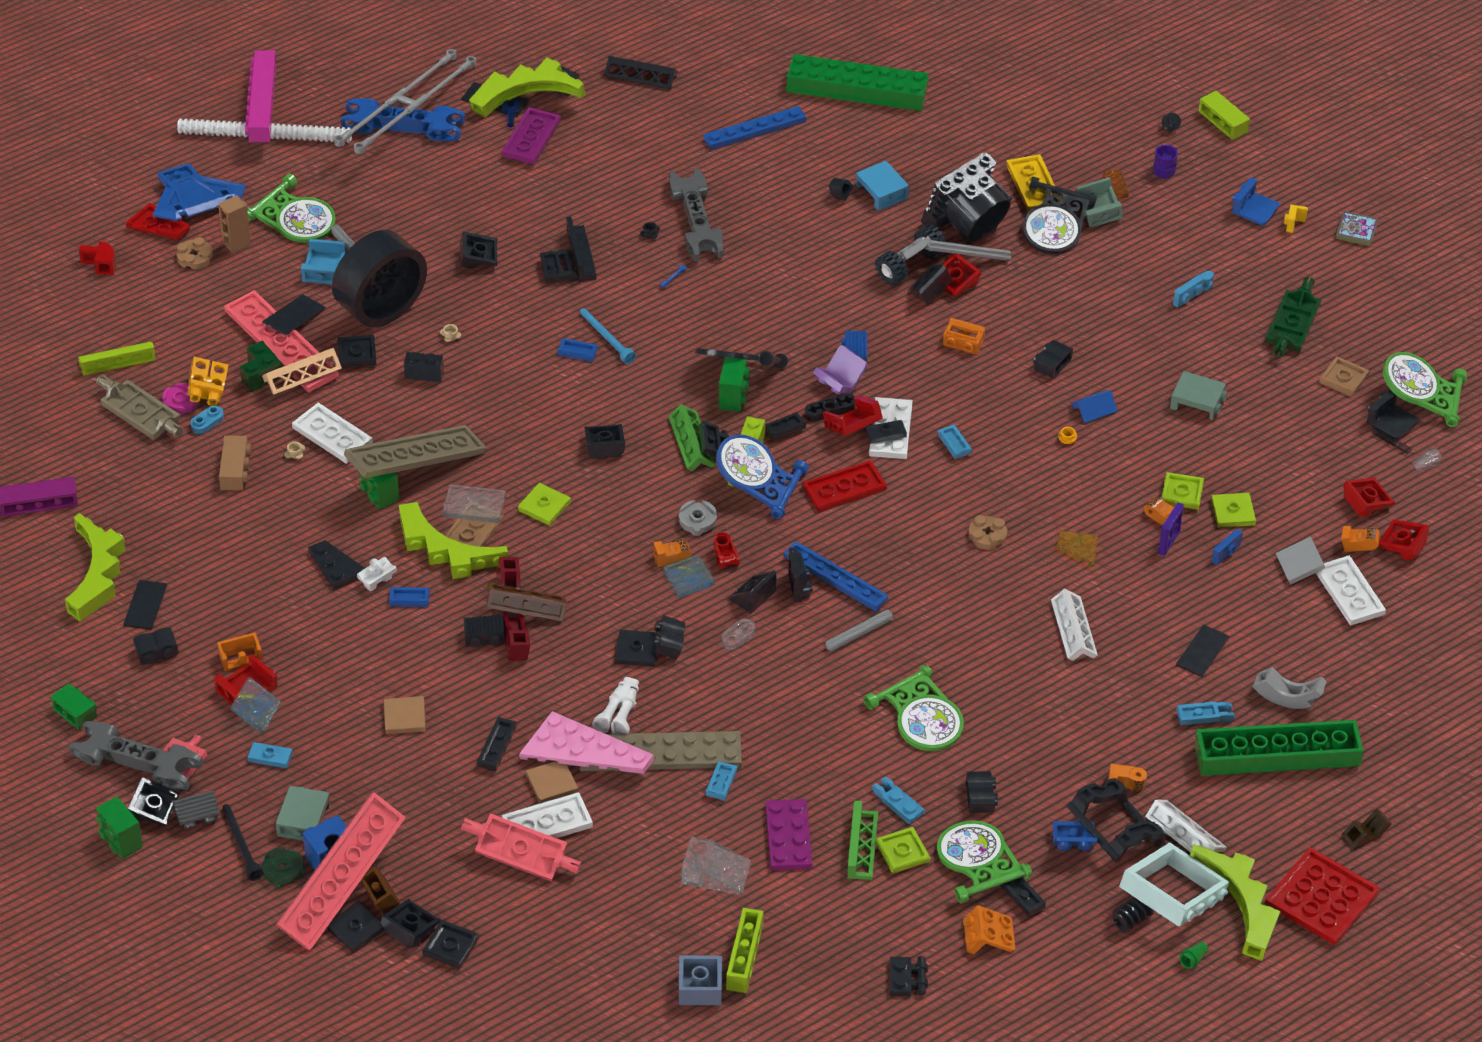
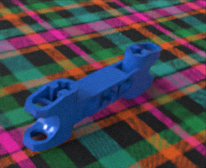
M368 98L346 101V111L351 115L341 117V127H345V129L350 127L352 129L381 107L379 102ZM350 105H356L359 109L351 108ZM436 106L433 111L415 109L387 130L426 133L427 137L434 141H455L461 137V129L455 125H461L465 122V113L448 106ZM387 107L355 132L369 134L373 131V128L381 129L401 114L405 108ZM452 115H459L461 119L452 118ZM345 121H352L354 124L349 125ZM448 131H454L456 135H451Z

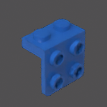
M1250 177L1247 183H1243L1239 193H1235L1232 203L1234 205L1232 213L1257 224L1266 225L1279 208V202L1255 193L1257 179Z
M1053 821V847H1058V850H1070V847H1078L1080 851H1089L1096 845L1097 838H1093L1080 822Z

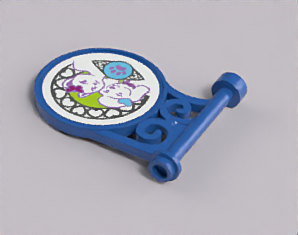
M732 435L726 438L720 444L716 453V463L722 476L731 485L744 490L771 507V515L775 519H781L785 516L784 507L800 477L805 476L809 470V465L805 461L797 460L792 468L794 474L785 472L776 464L771 452L763 443L747 435ZM786 480H789L788 485H787V486H783V484L786 482ZM763 489L764 495H762L758 491Z

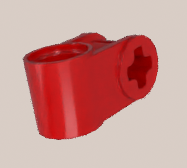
M725 532L717 533L714 536L713 552L719 569L722 570L730 565L739 566L738 552L733 545L730 535Z

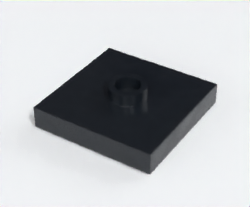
M374 335L337 337L339 362L342 368L377 365Z
M620 630L615 664L655 667L657 653L654 652L652 641L656 632Z
M359 901L332 919L326 928L352 953L384 931L381 921Z
M441 920L422 950V954L461 969L479 940V934Z

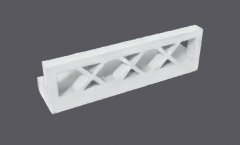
M1063 589L1051 599L1067 658L1074 661L1081 654H1085L1094 659L1098 654L1081 597Z
M1155 800L1145 816L1150 821L1158 824L1165 833L1189 852H1191L1194 844L1214 852H1225L1227 848L1168 800Z

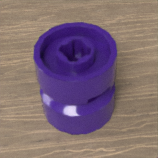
M1161 145L1156 148L1153 172L1156 176L1170 178L1175 174L1178 151L1175 147Z

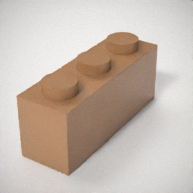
M236 195L219 203L223 244L232 253L251 245V232L248 225L250 220L247 216L248 206L246 202Z
M224 436L219 473L221 490H244V483L248 482V471L246 469L250 467L248 455H251L252 446L248 444L247 436Z

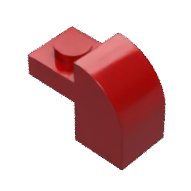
M99 241L98 246L80 245L79 256L81 263L95 264L96 274H115V253L110 244Z

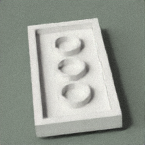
M875 397V400L879 402L883 419L872 423V425L902 420L907 437L870 444L869 456L907 459L913 400Z
M320 403L314 405L292 423L293 429L346 464L350 461L344 456L345 449L373 443L372 437Z
M1350 555L1324 563L1325 569L1316 573L1350 626L1385 615L1386 609Z
M579 792L502 815L504 819L554 838L593 828V822Z

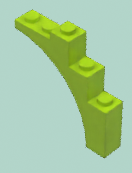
M546 57L535 71L521 64L509 78L504 74L500 75L494 71L470 98L469 102L472 111L486 118L494 109L506 101L527 93L558 91L582 99L586 92L582 81L570 77L566 72H562L561 64L558 61Z
M418 502L399 505L400 522L407 551L426 548L430 565L449 562L452 579L472 576L471 570L498 566L499 557H508L507 546H473L460 543L441 534L425 519Z
M79 513L74 516L75 528L90 546L92 560L85 579L65 599L67 612L81 622L116 597L115 584L112 580L121 574L120 562L117 557L125 552V539L120 533H116L112 529L105 532L101 527L98 528L88 517L85 518Z
M1194 844L1190 856L1229 881L1227 889L1236 900L1245 924V944L1242 954L1262 961L1280 911L1261 904L1268 885L1249 879L1255 859L1236 852L1234 857L1230 858L1224 854H1219Z

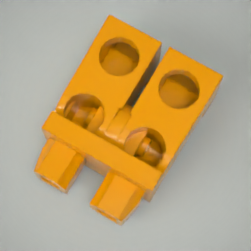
M193 357L189 372L187 395L192 402H200L201 398L206 399L209 406H217L224 391L229 365L212 361L209 370L210 360ZM196 364H203L205 369L197 368ZM221 368L223 373L215 372L214 369Z

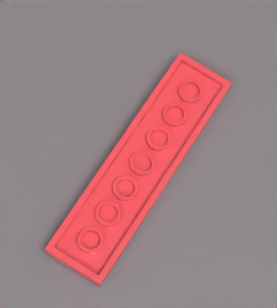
M255 290L224 306L225 312L256 342L262 340L281 361L282 367L319 353L296 330L285 336L262 323L263 320L277 311ZM325 359L323 366L329 369L334 368V366ZM313 364L309 365L306 372L315 375L319 367ZM293 371L291 376L296 381L300 380L302 373ZM339 371L331 372L300 385L310 393L339 377Z
M375 792L371 793L282 915L276 926L304 948L311 950L406 817Z

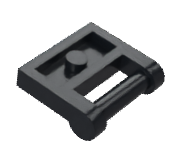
M571 250L540 253L546 283L564 280L574 282L578 279L577 272L574 271L572 263L573 255ZM560 259L565 260L567 271H562Z

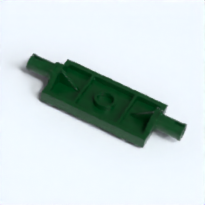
M1305 277L1301 287L1295 291L1286 289L1265 339V343L1276 345L1273 350V354L1276 357L1279 352V357H1283L1286 348L1298 352L1302 350L1321 305V299L1314 297L1311 292L1315 284L1313 278H1310L1309 282H1307L1309 277Z

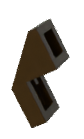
M1376 808L1363 823L1354 820L1341 835L1353 849H1356L1378 839L1392 823L1381 810Z

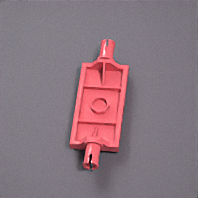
M490 813L487 822L483 824L465 818L461 826L462 831L464 830L478 836L479 841L475 848V853L552 882L559 867L572 871L577 874L578 868H580L581 861L564 856L567 842Z

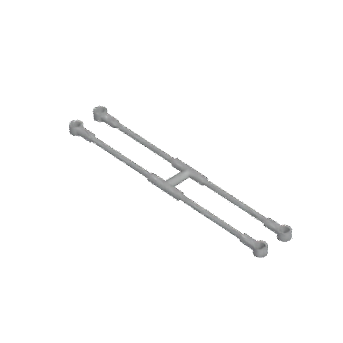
M447 50L446 55L437 64L415 81L385 101V104L351 130H347L342 135L335 136L334 145L337 147L344 146L345 141L355 131L398 101L409 105L401 114L374 135L354 144V152L356 154H363L365 148L374 139L401 118L417 109L432 94L458 74L464 72L469 67H475L476 57H467L466 62L459 66L458 70L417 100L405 97L404 95L433 71L448 61L457 58L456 50Z

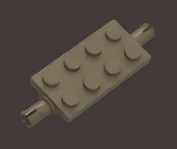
M104 374L98 377L96 383L107 390L106 396L101 399V405L152 440H155L166 430L176 438L183 434L184 428L176 424L181 420L179 413L128 379L123 383L112 381Z

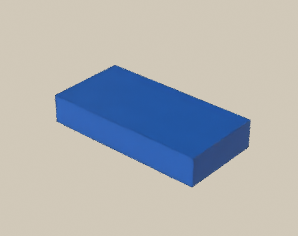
M562 338L558 348V355L593 362L598 351V345Z
M391 587L389 606L429 607L430 588Z

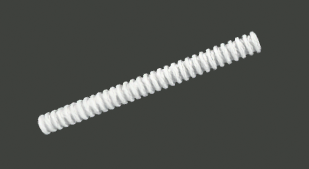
M180 118L177 124L179 134L184 132V134L189 133L190 135L193 133L198 135L200 133V135L211 134V136L215 134L217 136H220V134L222 136L227 135L228 137L231 135L236 137L238 135V137L244 136L246 138L248 136L245 135L246 122L237 123L234 121L232 123L228 121L226 123V121L221 122L220 120L217 122L212 120L210 122V120L204 121L203 119L201 121L190 119L189 121L188 119L183 120ZM272 123L271 139L276 137V139L282 138V140L285 138L290 140L292 138L293 140L303 139L306 141L309 139V141H312L314 139V141L320 140V142L323 140L325 142L329 140L334 142L335 136L342 135L347 130H351V128L345 129V127H342L340 129V127L329 128V126H326V128L320 126L318 128V126L313 127L312 125L309 127L304 125L302 127V125L296 126L295 124L293 126L291 124H288V126L282 124L281 126L280 124L275 125ZM352 136L346 140L347 143L351 142Z

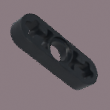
M843 394L810 403L805 407V418L812 422L824 419L823 412L825 411L836 415L845 414L856 408L855 396ZM831 405L834 406L835 409L829 410L826 407Z

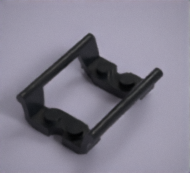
M1117 778L1105 780L1102 786L1093 783L1082 787L1066 807L1091 836L1097 838L1098 844L1115 863L1121 860L1129 847L1140 845L1143 840L1154 841L1159 848L1167 844L1165 842L1167 837L1165 831L1155 822L1146 821L1127 799V788ZM1117 799L1137 823L1126 826L1125 830L1116 835L1109 843L1088 820L1085 814L1090 803L1100 804Z

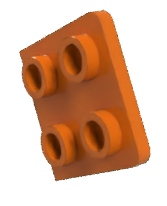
M977 905L963 918L968 953L975 954L985 944L1009 952L1015 950L1013 923L1010 916Z

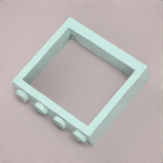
M1168 843L1126 869L1119 887L1180 927L1186 922H1191L1195 916H1200L1207 908H1212L1218 901H1222L1224 896L1228 894L1227 887L1229 881L1173 844ZM1166 865H1170L1206 889V891L1183 905L1147 881L1146 878Z

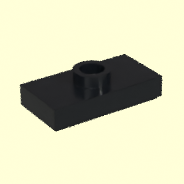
M797 412L765 424V431L773 441L806 428V423Z
M902 420L869 425L865 428L870 444L907 437Z

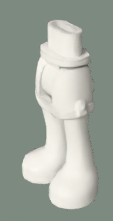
M625 677L623 681L619 682L618 687L609 697L610 701L605 710L594 718L592 726L595 730L607 733L611 726L613 734H629L630 727L626 719L630 710L636 705V694L639 690V681L637 679ZM616 708H620L618 714L612 721V717Z

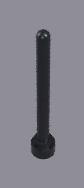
M225 804L222 809L246 863L245 874L248 880L256 881L263 876L262 868L254 862L230 805Z

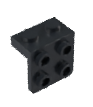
M1390 389L1387 393L1384 392L1375 403L1372 402L1369 405L1367 423L1383 431L1382 433L1385 432L1386 435H1390L1393 437V440L1394 438L1399 440L1418 423V418L1396 405L1397 395Z

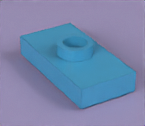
M955 425L938 430L937 435L954 459L972 454V448Z
M253 742L248 755V762L287 769L293 751L291 748Z
M718 761L707 787L706 796L725 801L738 766Z

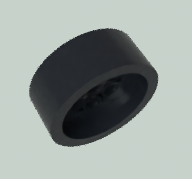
M391 230L372 232L358 240L340 260L332 281L334 299L365 326L380 327L387 325L401 317L419 297L427 277V263L424 256L396 232Z

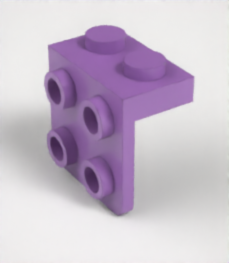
M841 345L827 368L816 367L813 374L818 377L817 380L822 384L830 385L831 390L836 394H851L867 368L868 363L847 347Z

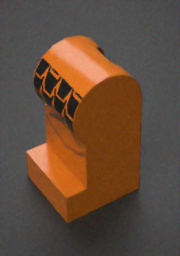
M1155 496L1144 506V512L1154 521L1163 525L1174 507L1166 503L1162 498Z
M1343 526L1341 540L1344 551L1375 550L1379 545L1380 532L1373 527L1366 528L1365 530H1352L1351 526Z
M685 539L662 544L661 541L654 542L653 556L658 568L687 561L692 556L688 542Z
M1110 764L1108 779L1117 778L1126 788L1137 792L1145 788L1147 772L1139 767Z

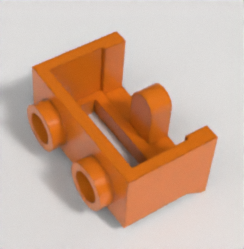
M950 318L943 334V345L978 355L985 340V327ZM953 328L962 330V334L953 332ZM971 333L977 334V335H976V338L970 336V334H971Z
M256 633L217 642L218 654L225 672L240 669L248 664V656L245 654L248 651L254 650L255 654L253 655L263 661L262 649ZM238 654V659L227 661V657Z

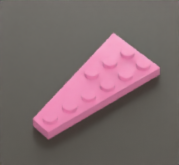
M553 711L519 754L520 759L526 760L529 757L537 758L538 761L542 762L553 760L557 761L558 764L583 767L595 765L599 766L600 769L611 767L619 768L620 771L641 774H644L654 761V755Z

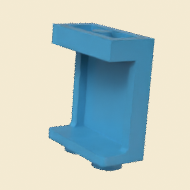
M887 161L856 173V186H864L874 197L875 208L878 211L908 199L909 185Z
M309 239L307 259L305 264L301 266L302 282L332 284L335 270L346 253L345 243L341 241Z

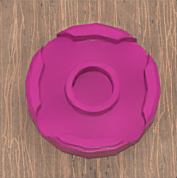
M177 383L171 388L169 386L162 394V403L179 414L191 412L199 404V402L190 401V397L187 395V383Z

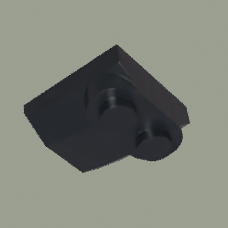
M463 231L459 246V261L461 265L465 268H474L477 264L497 266L498 238Z
M622 424L584 426L587 454L592 458L597 459L604 456L619 457L625 452Z
M793 547L789 548L788 576L793 601L802 602L805 597H809V594L813 593L812 581H808V578H810L809 567H805L804 559L800 552Z
M142 777L128 810L138 822L148 821L166 826L174 809L173 801L178 800L180 793Z
M407 899L383 915L381 924L388 935L406 947L412 948L420 945L422 937L437 926L441 919L435 917L410 899Z

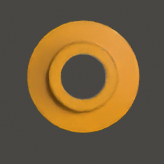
M1064 427L1059 432L1058 438L1064 444H1072L1077 440V433L1072 427Z

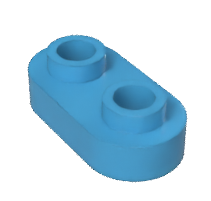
M219 406L208 407L192 418L190 422L191 430L196 434L208 432L223 421V409Z

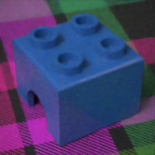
M339 815L327 818L323 823L315 827H309L302 833L305 859L314 871L347 827Z

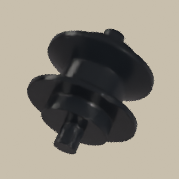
M1169 113L1162 118L1161 123L1165 130L1173 131L1180 127L1181 119L1178 114Z

